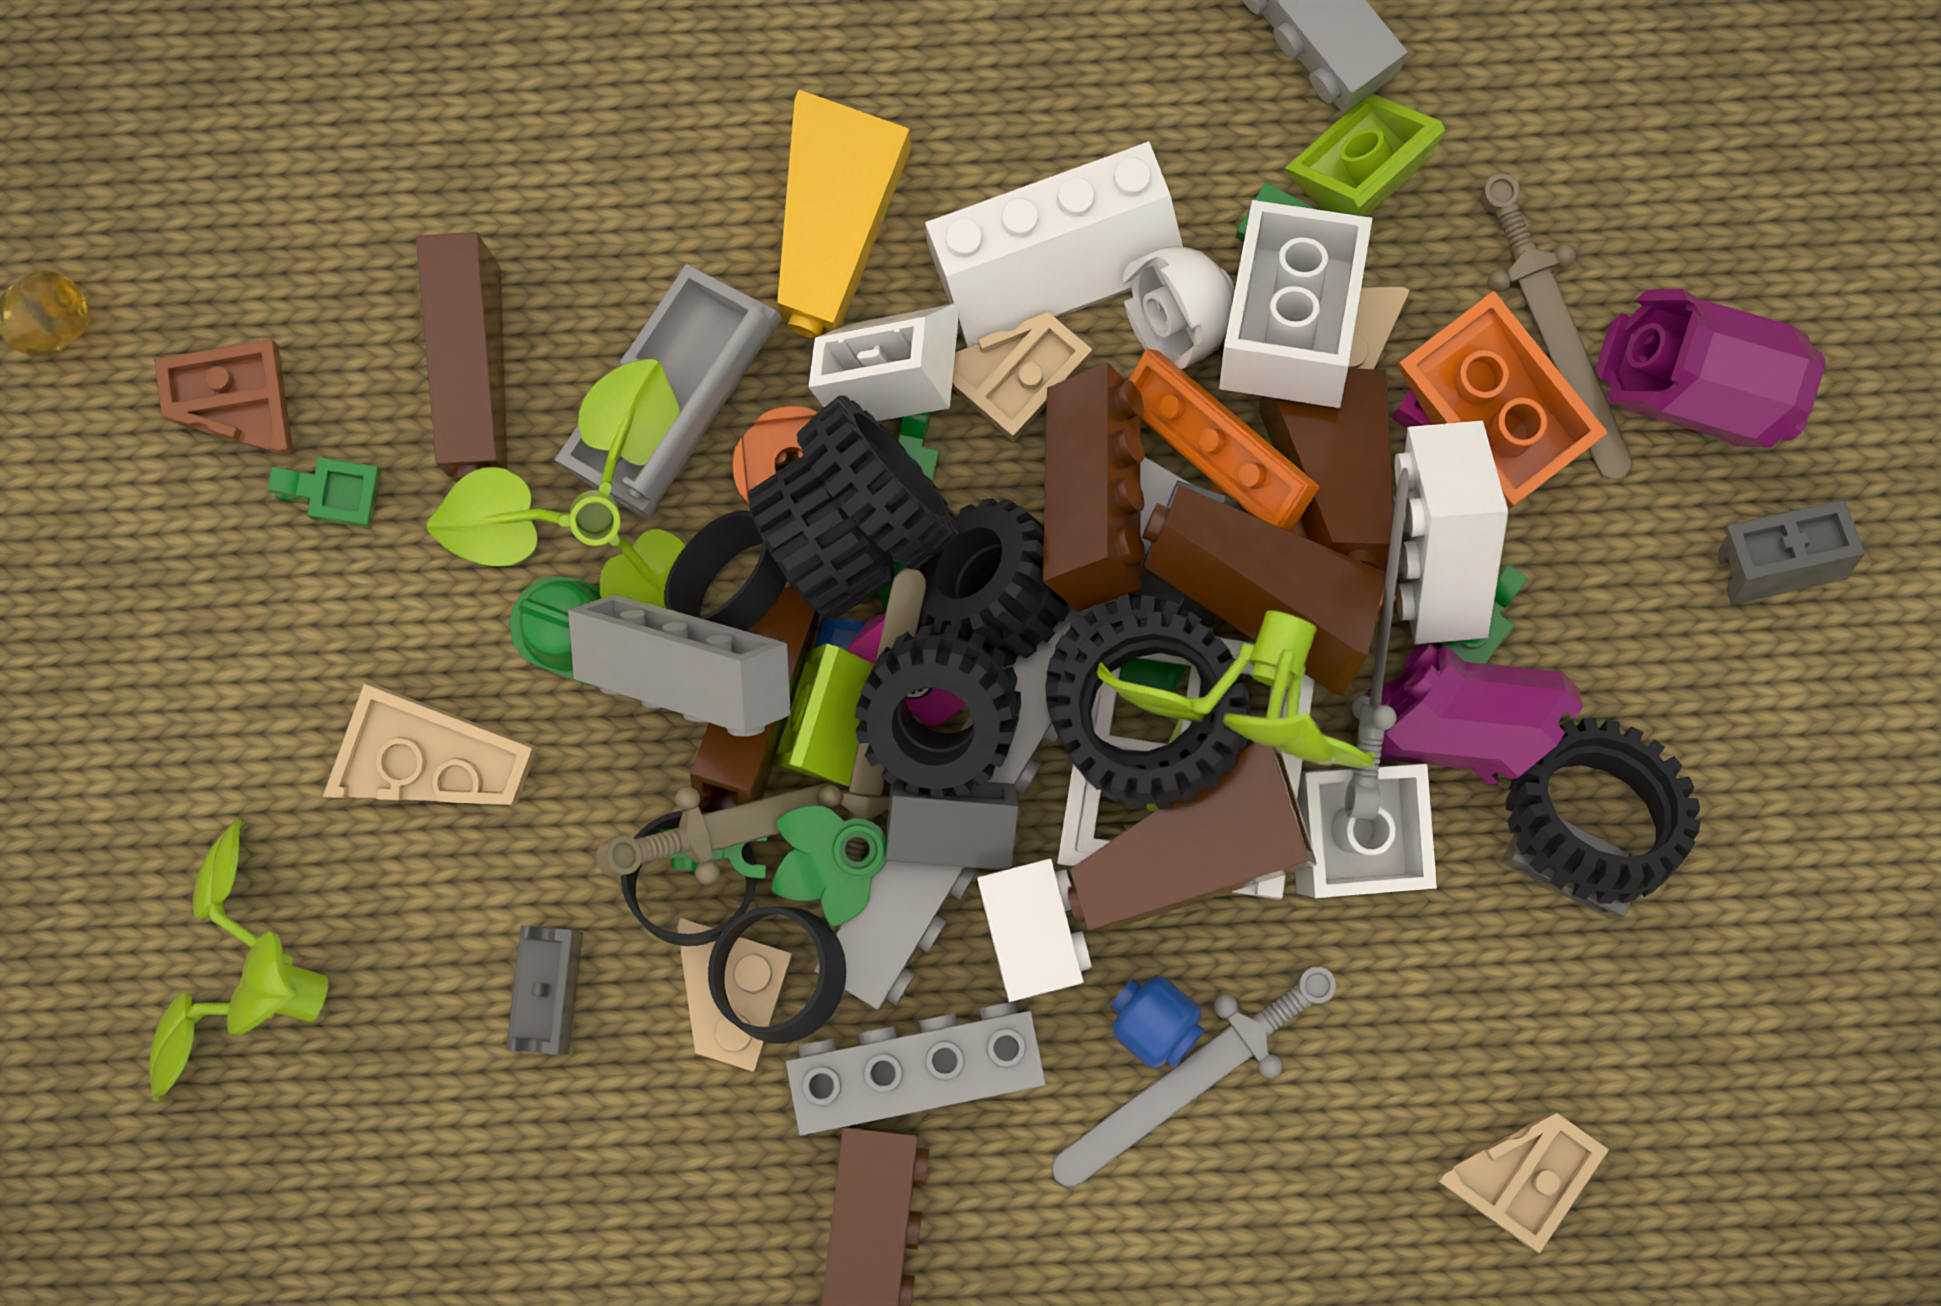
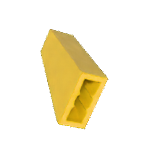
M798 90L794 100L777 303L783 320L788 321L787 327L791 331L801 336L815 339L821 336V334L828 333L843 325L911 151L909 128L802 90Z

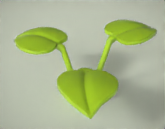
M643 359L623 364L604 375L587 392L579 410L578 425L580 437L588 446L598 450L609 451L598 490L586 491L576 497L569 513H560L541 508L530 509L531 491L520 476L505 468L484 467L466 474L452 487L441 505L429 518L426 526L428 532L442 546L462 558L488 566H507L524 560L534 552L538 536L532 520L557 523L561 527L570 526L575 537L584 544L600 546L609 542L610 545L618 547L623 552L608 559L601 570L599 578L601 598L616 594L665 608L664 590L667 577L675 560L686 545L681 539L663 529H649L643 532L631 546L625 538L618 534L620 527L619 509L615 500L609 495L619 456L621 455L631 464L646 465L680 414L679 404L667 380L662 364L656 359Z
M1267 611L1255 646L1243 643L1238 658L1210 693L1202 698H1185L1160 689L1118 680L1102 662L1098 666L1097 675L1133 705L1160 716L1202 722L1204 714H1208L1246 666L1252 664L1254 669L1251 677L1259 682L1273 686L1266 718L1225 714L1223 723L1248 739L1272 746L1286 754L1310 762L1326 765L1334 763L1351 768H1373L1375 762V752L1364 753L1346 742L1324 736L1307 711L1298 714L1301 681L1306 669L1304 664L1316 632L1314 625L1298 617L1277 611ZM1288 689L1285 718H1279L1285 691Z
M234 819L228 829L216 840L203 860L193 891L194 917L199 919H205L209 915L212 921L250 946L251 950L243 966L240 984L237 986L230 1003H196L192 1006V995L183 992L165 1010L153 1037L149 1060L152 1098L157 1102H163L162 1096L172 1087L182 1073L193 1043L194 1024L206 1015H228V1033L241 1036L267 1018H271L274 1013L311 1023L319 1015L326 999L328 990L327 976L293 966V956L282 953L281 940L276 932L266 931L258 938L225 914L223 901L229 895L236 876L240 828L246 824L243 819Z

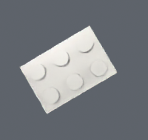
M1252 200L1224 344L1219 389L1340 408L1348 371L1372 218Z
M1483 421L1408 427L1405 453H1397L1395 456L1396 484L1398 485L1403 468L1406 467L1409 473V489L1398 566L1400 584H1397L1396 587L1399 619L1409 620L1415 644L1488 638L1508 508ZM1393 497V505H1394V508H1395V500H1396V497Z

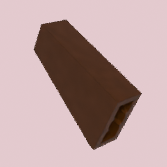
M478 232L416 236L436 464L448 477L454 476L455 482H458L466 474L484 467L507 469L501 268Z
M1348 368L1340 408L1260 396L1259 413L1272 446L1320 486L1301 516L1309 540L1386 572L1394 516L1386 370Z
M1178 484L1168 507L1157 503L1148 520L1142 538L1151 541L1152 544L1144 567L1254 641L1257 640L1267 611L1282 612L1311 623L1316 627V632L1304 667H1306L1304 674L1329 691L1343 697L1368 656L1384 589L1386 572Z
M786 582L782 593L769 612L746 632L787 643L791 705L807 651L811 649L818 627L819 613L814 611L802 599L790 582ZM787 717L765 725V730L762 733L752 736H735L728 733L725 727L713 723L708 724L690 773L691 787L700 794V803L698 805L700 811L711 813L763 799L773 768L771 765Z
M1255 742L1246 748L1244 752L1237 754L1238 764L1230 775L1225 771L1219 777L1221 784L1210 793L1204 788L1196 793L1198 800L1185 805L1182 799L1172 801L1173 808L1157 809L1072 867L1070 871L1075 885L1068 887V898L1076 920L1079 923L1086 922L1088 931L1105 932L1317 865L1282 752L1272 746Z

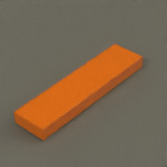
M1146 349L1128 379L1137 386L1143 399L1144 411L1140 415V419L1252 516L1292 532L1320 486L1159 350Z

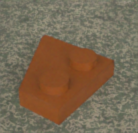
M272 339L154 359L161 414L166 420L284 456L293 454L279 346Z

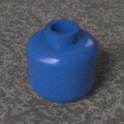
M1154 976L1143 985L1132 979L1110 1006L1119 1014L1112 1026L1113 1037L1151 1068H1158L1166 1062L1173 1068L1176 1067L1205 1031L1198 1024L1202 1015L1201 1007L1163 976Z

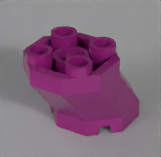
M1683 289L1646 290L1635 300V302L1642 306L1632 316L1629 317L1621 313L1610 323L1596 370L1600 379L1609 383L1611 390L1605 391L1610 402L1630 412L1718 437L1733 446L1771 448L1779 440L1791 441L1804 431L1824 373L1826 360L1822 352L1813 347L1808 335L1794 326L1699 299Z
M1431 643L1420 644L1403 662L1402 667L1404 670L1388 684L1385 681L1383 682L1381 705H1387L1394 709L1397 720L1393 727L1384 732L1383 743L1380 745L1382 747L1380 751L1381 757L1379 759L1472 769L1489 786L1499 783L1498 772H1501L1508 780L1518 778L1558 745L1566 732L1557 723L1565 711L1575 719L1583 707L1579 688L1561 671L1464 662L1448 645L1436 649ZM1371 688L1363 696L1370 697Z

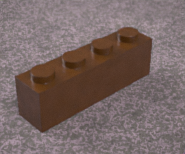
M1108 362L1047 387L1043 582L1077 612L1141 589V561L1145 557V548L1141 538V511L1144 509L1145 501L1140 487V462L1144 459V449L1140 440V415L1144 411V403L1137 386L1132 381H1126Z
M851 1125L843 1127L821 1306H912L915 1275L903 1274L906 1249L918 1250L922 1212L911 1211L913 1185L925 1187L929 1149L918 1148L919 1133Z

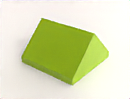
M1372 93L1344 114L1285 169L1289 176L1323 211L1367 217L1431 159L1445 132V128L1440 120Z
M824 644L807 651L790 705L791 715L786 718L771 766L850 787L859 744L856 729L860 719L855 718L856 705L861 696L860 692L874 664L830 644Z

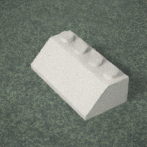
M1150 142L925 222L927 246L949 303L955 304L959 310L958 326L967 348L978 344L979 338L997 331H1012L1019 327L1021 322L1046 312L1058 318L1132 291V281L1122 285L1123 273L1129 262L1160 249L1172 246L1183 247L1171 195Z

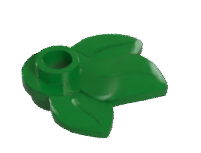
M817 805L795 808L776 820V825L793 849L786 854L779 864L772 882V891L776 895L794 901L821 899L824 915L831 926L842 924L859 915L869 901L871 877L876 875L886 863L887 838L881 828L863 818H851L844 821L831 809ZM854 837H861L867 842L868 852L861 860H851L845 853L846 844Z

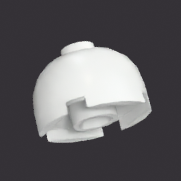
M1180 246L1160 249L1129 262L1123 273L1122 285L1132 281L1133 297L1124 301V305L1132 329L1145 350H1159L1180 369L1197 363L1218 350L1226 338L1235 292L1233 282L1226 271L1221 269L1201 251Z

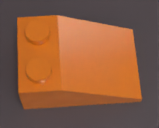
M1492 291L1397 365L1432 425L1483 421L1508 510L1608 434L1607 430L1495 291Z

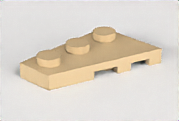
M365 683L323 797L513 805L518 803L538 747L378 685Z

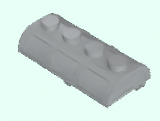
M688 264L684 266L617 366L643 359L658 360L663 366L680 409V414L646 465H634L626 461L621 455L619 456L611 486L612 489L609 494L617 503L648 519L651 517L659 501L687 459L699 445L700 439L728 397L734 392L741 381L740 379L770 334L774 332L782 320L775 309ZM578 425L555 458V461L595 490H598L609 451L594 449L584 443L580 437Z

